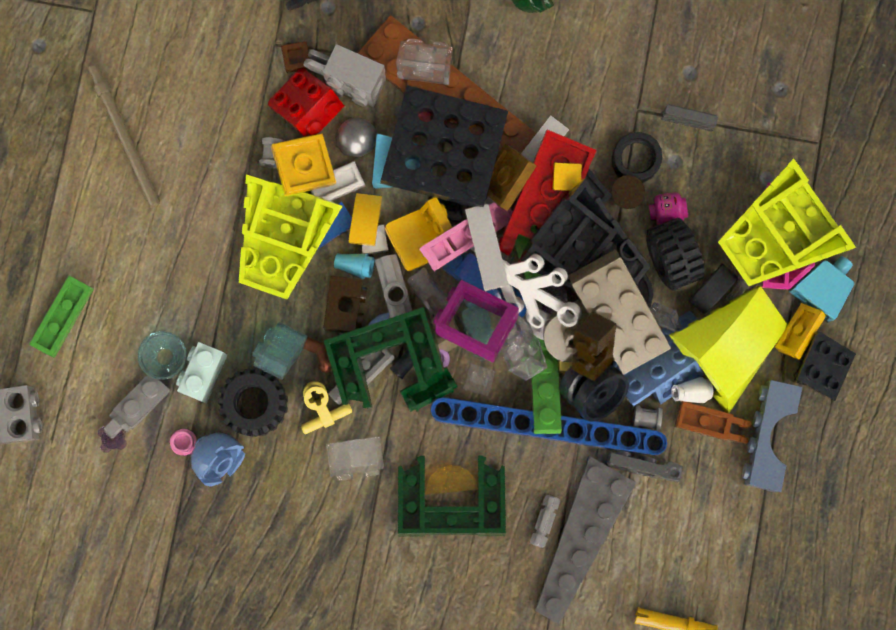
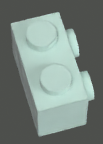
M198 342L197 346H193L188 354L187 361H189L186 372L182 371L178 377L176 385L179 388L177 392L207 403L227 358V354Z

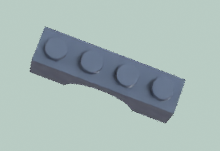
M773 380L766 381L765 385H761L758 393V400L761 401V405L753 418V426L756 427L754 437H750L747 452L750 453L749 463L744 464L742 478L745 479L744 485L772 492H781L786 465L774 455L770 444V436L774 425L781 418L797 413L802 387Z

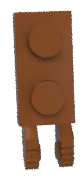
M681 401L674 427L724 441L730 440L747 444L748 438L729 432L731 424L747 429L751 428L752 422L733 417V414Z

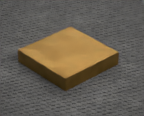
M504 144L496 158L487 196L501 208L508 211L537 165L514 148Z

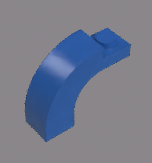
M464 252L442 267L447 274L459 282L463 280L485 291L477 257L471 253L467 254ZM512 286L515 296L523 300L521 293ZM501 287L485 291L506 301ZM524 306V309L518 314V319L515 323V326L526 314V306Z

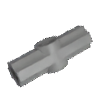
M397 254L376 259L375 264L390 318L412 311ZM394 289H399L404 294L403 298L398 302L389 299V293Z

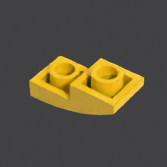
M356 193L349 243L367 246L376 245L382 196Z

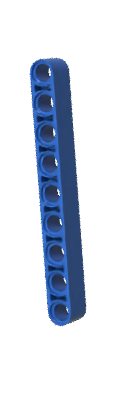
M439 398L431 406L433 418L437 422L650 456L663 453L667 447L665 435L655 430L597 421L589 422L584 419L561 416V434H534L533 411L451 398ZM440 403L447 404L451 409L450 414L445 418H441L435 413V408ZM467 407L473 408L477 413L476 419L472 422L465 421L461 415L463 409ZM493 411L499 412L503 417L502 424L498 426L491 425L488 421V415ZM519 415L528 418L529 426L525 430H519L514 424L515 418ZM570 424L580 426L581 435L578 438L569 436L567 429ZM597 428H603L607 432V439L603 443L598 442L594 437V432ZM623 432H629L633 436V444L629 447L621 443L620 437ZM650 436H655L659 439L660 446L656 451L650 450L647 446V440Z

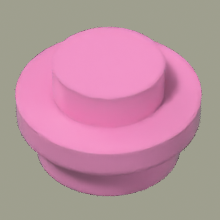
M179 429L171 436V449L178 455H189L195 447L197 438L192 431Z

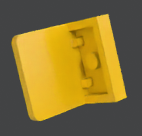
M437 198L428 200L419 210L389 222L385 226V231L404 268L407 271H412L429 263L420 251V248L453 227L447 218L445 207L439 203Z

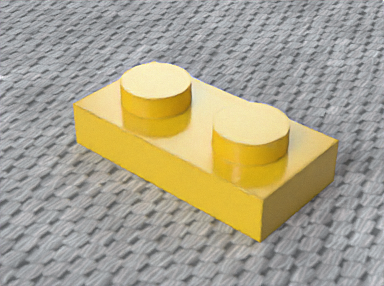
M801 303L775 345V348L783 354L800 360L825 319L826 314L822 310Z

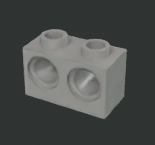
M26 385L0 389V443L11 444L40 440L39 433H42V422L40 417H37L36 407H39L40 400L39 394L34 390V387ZM21 394L24 398L23 405L20 408H16L14 399L17 395ZM20 421L26 423V431L22 435H19L16 429Z

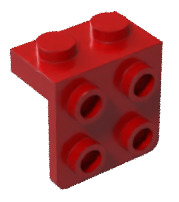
M304 68L299 69L268 101V106L291 123L302 137L319 134L345 107L329 86Z

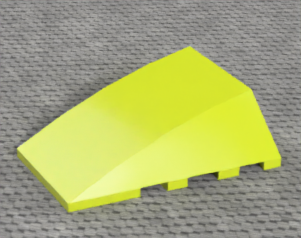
M794 158L718 241L748 286L856 248L842 226L836 224L808 184L809 179Z
M246 174L247 197H244L246 213L245 224L242 227L244 243L243 247H241L239 283L288 299L337 217L342 205L305 192L285 196L281 184Z
M761 286L754 287L729 301L728 305L711 311L710 315L701 320H695L688 324V327L675 331L669 335L683 355L696 360L717 389L713 392V397L726 413H730L788 326Z

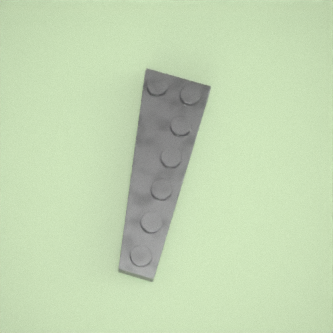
M592 457L588 458L578 490L535 608L536 612L557 624L561 622L636 484L635 481Z

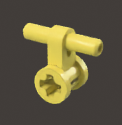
M311 381L305 385L303 389L305 404L308 408L316 410L319 417L301 425L304 434H308L323 426L327 428L335 424V420L352 413L350 404L342 405L329 411L326 405L328 403V394L323 383ZM316 391L320 398L315 400L311 392Z

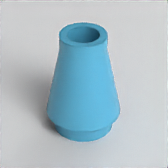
M368 253L336 254L334 260L335 269H340L361 279L365 277L370 278L373 274L375 259L370 257Z

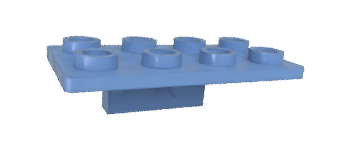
M691 311L686 312L661 329L671 347L670 350L624 374L629 381V389L625 397L632 405H637L651 394L654 395L661 405L672 397L671 389L673 385L703 376L702 369L696 360L683 355L669 336L675 331L685 329L691 322L698 320ZM616 361L612 362L613 367L620 370Z

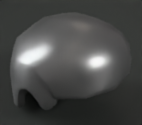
M348 119L339 126L336 132V145L344 155L364 156L372 151L376 144V130L365 119Z

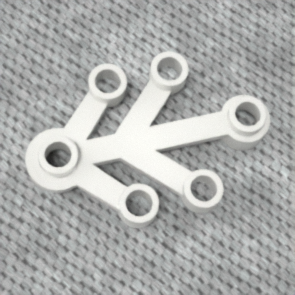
M533 254L526 261L509 264L503 260L509 284L508 286L501 287L505 300L510 304H517L519 313L526 306L531 326L541 328L548 320L546 313L539 310L536 300L557 311L558 320L564 326H574L580 320L582 312L578 304L572 302L564 303L540 289L551 285L557 287L563 285L568 278L567 272L564 269L555 268L550 274L524 280L516 274L526 271L537 273L544 266V260L540 255ZM531 260L537 262L538 267L534 266ZM555 274L560 275L562 280H558ZM512 286L520 290L523 300L515 296ZM568 309L571 310L574 313V315L570 314ZM535 316H538L542 322H538Z

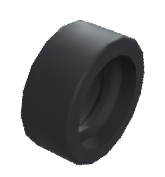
M631 132L623 136L615 145L611 156L612 167L617 176L631 175L644 183L650 180L659 170L663 160L662 149L658 141L651 135L643 132ZM632 143L645 145L652 154L650 167L640 173L629 171L622 162L623 150Z
M721 264L692 295L689 302L701 313L706 314L730 289L738 277L724 264Z

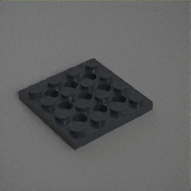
M407 85L380 184L471 207H484L508 111ZM422 112H429L432 114L433 119L429 122H423L418 116ZM448 118H453L459 125L456 128L450 129L444 125V121ZM472 125H480L484 132L480 135H474L470 132L469 128ZM421 135L426 138L427 142L422 146H417L412 142V138ZM441 142H448L451 144L452 149L449 152H442L437 146ZM467 148H472L476 150L478 155L473 159H469L464 156L463 151ZM409 159H416L419 161L420 167L411 170L407 168L405 163ZM436 165H440L445 168L446 173L442 176H435L431 169ZM467 172L472 179L467 183H462L457 179V174Z

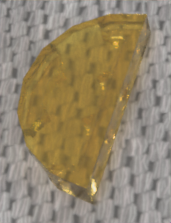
M449 465L439 468L431 475L426 485V495L477 490L478 485L476 479L469 471L460 466Z

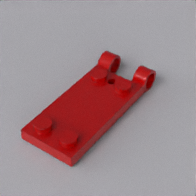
M548 129L545 131L533 163L537 166L523 186L505 231L498 244L501 253L510 255L518 234L531 238L534 235L530 230L531 226L536 225L539 228L560 200L570 192L567 190H553L554 163L582 164V181L586 177L594 158L595 149Z

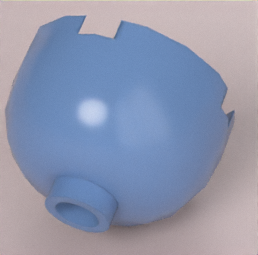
M221 432L202 436L196 441L192 451L191 467L205 486L218 485L223 482L220 479L227 472L231 476L241 465L245 457V453L242 451L244 447L231 435Z

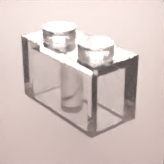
M380 436L326 444L331 477L337 476L338 481L354 479L353 474L361 472L364 473V477L380 475L379 470L385 469Z

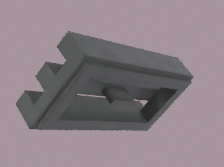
M668 104L663 111L662 120L712 132L717 125L718 116Z

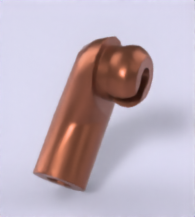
M308 337L303 349L317 355L319 361L318 369L321 372H330L332 367L325 344Z

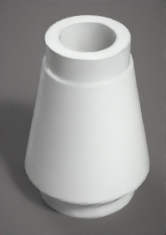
M699 377L673 385L671 394L675 401L706 403L713 396V386L710 380Z

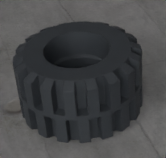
M677 217L647 230L646 242L652 263L662 282L671 291L703 279L704 262L699 245L691 229L681 218Z
M248 368L244 369L243 372L238 371L234 373L232 378H228L225 381L226 385L224 388L221 387L219 391L221 393V397L218 398V404L220 405L219 413L223 416L224 423L231 427L233 431L242 435L257 437L267 435L268 432L276 430L279 423L282 424L283 417L288 410V396H286L284 386L276 377L261 369L252 370ZM251 387H258L264 390L269 400L265 413L255 419L245 417L239 410L240 396Z

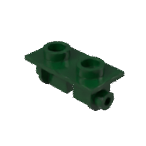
M447 366L444 367L445 372L443 374L437 371L427 381L430 386L427 390L421 391L418 381L400 390L410 412L414 410L416 412L419 411L418 409L431 403L434 398L439 399L450 392L454 393V389L458 386Z

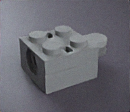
M337 44L330 57L313 49L309 51L308 56L311 59H306L303 65L307 69L323 75L326 85L337 96L342 97L344 94L353 98L352 101L359 106L366 107L369 105L374 107L386 82L384 65Z

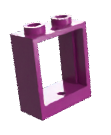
M461 280L457 288H451L446 299L448 303L445 309L440 308L434 318L433 323L436 324V335L494 362L518 319L519 308ZM463 299L502 317L487 344L448 326Z

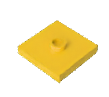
M323 134L271 145L285 196L336 184Z

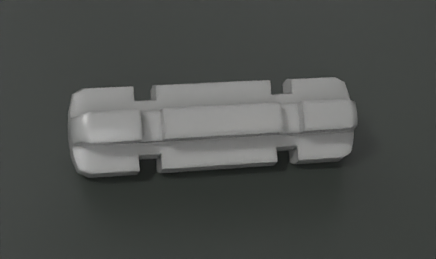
M545 496L542 504L545 507L540 510L534 528L536 533L532 534L530 540L532 545L541 548L545 547L548 539L546 534H550L556 516L554 510H558L560 499L557 497Z

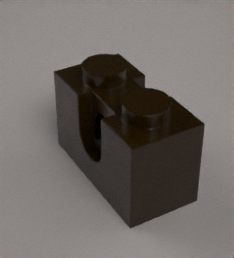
M331 276L323 325L325 331L348 333L362 328L364 313H359L360 303H366L368 290L367 287H363V280ZM342 301H353V309L350 312L339 310V305Z
M592 312L575 329L574 344L577 352L572 356V370L593 381L602 374L613 360L617 323Z

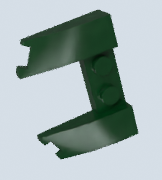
M422 307L324 340L343 405H348L349 400L363 402L362 408H372L361 357L406 342L421 391L427 390L430 387L427 381L437 371L440 374L445 372L428 308Z
M478 455V507H425V456L417 457L419 464L406 471L403 470L402 466L398 467V537L506 535L505 466L502 465L500 470L497 471L484 464L486 457Z

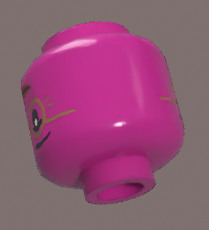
M678 192L656 195L654 197V204L649 205L650 219L656 220L657 225L677 217L684 221V218H688L686 198H681Z

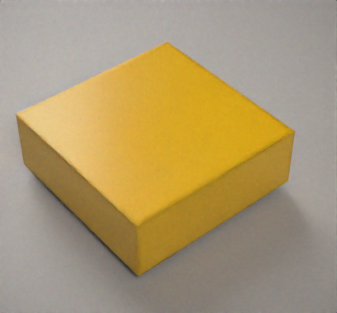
M554 163L553 190L571 191L580 183L582 164Z

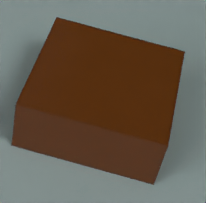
M306 41L281 46L286 73L296 72L302 68L307 70L303 65L306 59H310Z

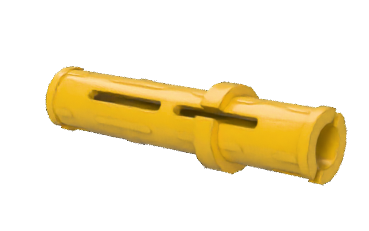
M641 607L637 608V617H635L634 624L662 630H718V625L695 621L693 617L686 619Z

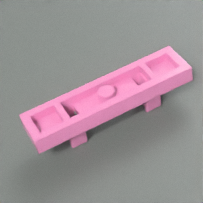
M493 202L489 205L496 233L507 226L512 210L509 208L507 211ZM464 220L420 248V251L434 271L474 247L468 220ZM447 240H449L455 251H453Z

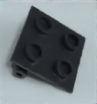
M817 331L808 345L807 351L803 354L806 356L805 359H800V362L803 364L799 365L797 372L794 373V382L800 385L806 384L836 401L856 353Z

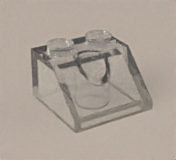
M419 39L401 41L396 61L397 77L399 79L449 85L453 47H449L444 42L425 44Z

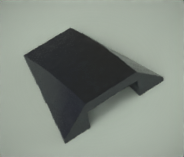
M585 178L560 200L530 238L518 262L526 261L531 255L538 254L544 260V266L537 272L538 274L543 276L550 274L555 268H562L567 272V275H570L616 249L636 285L650 268V265L630 238L623 232L621 226L612 217ZM531 260L532 264L538 267L537 262ZM555 274L558 280H562L560 275ZM568 277L563 285L575 290Z

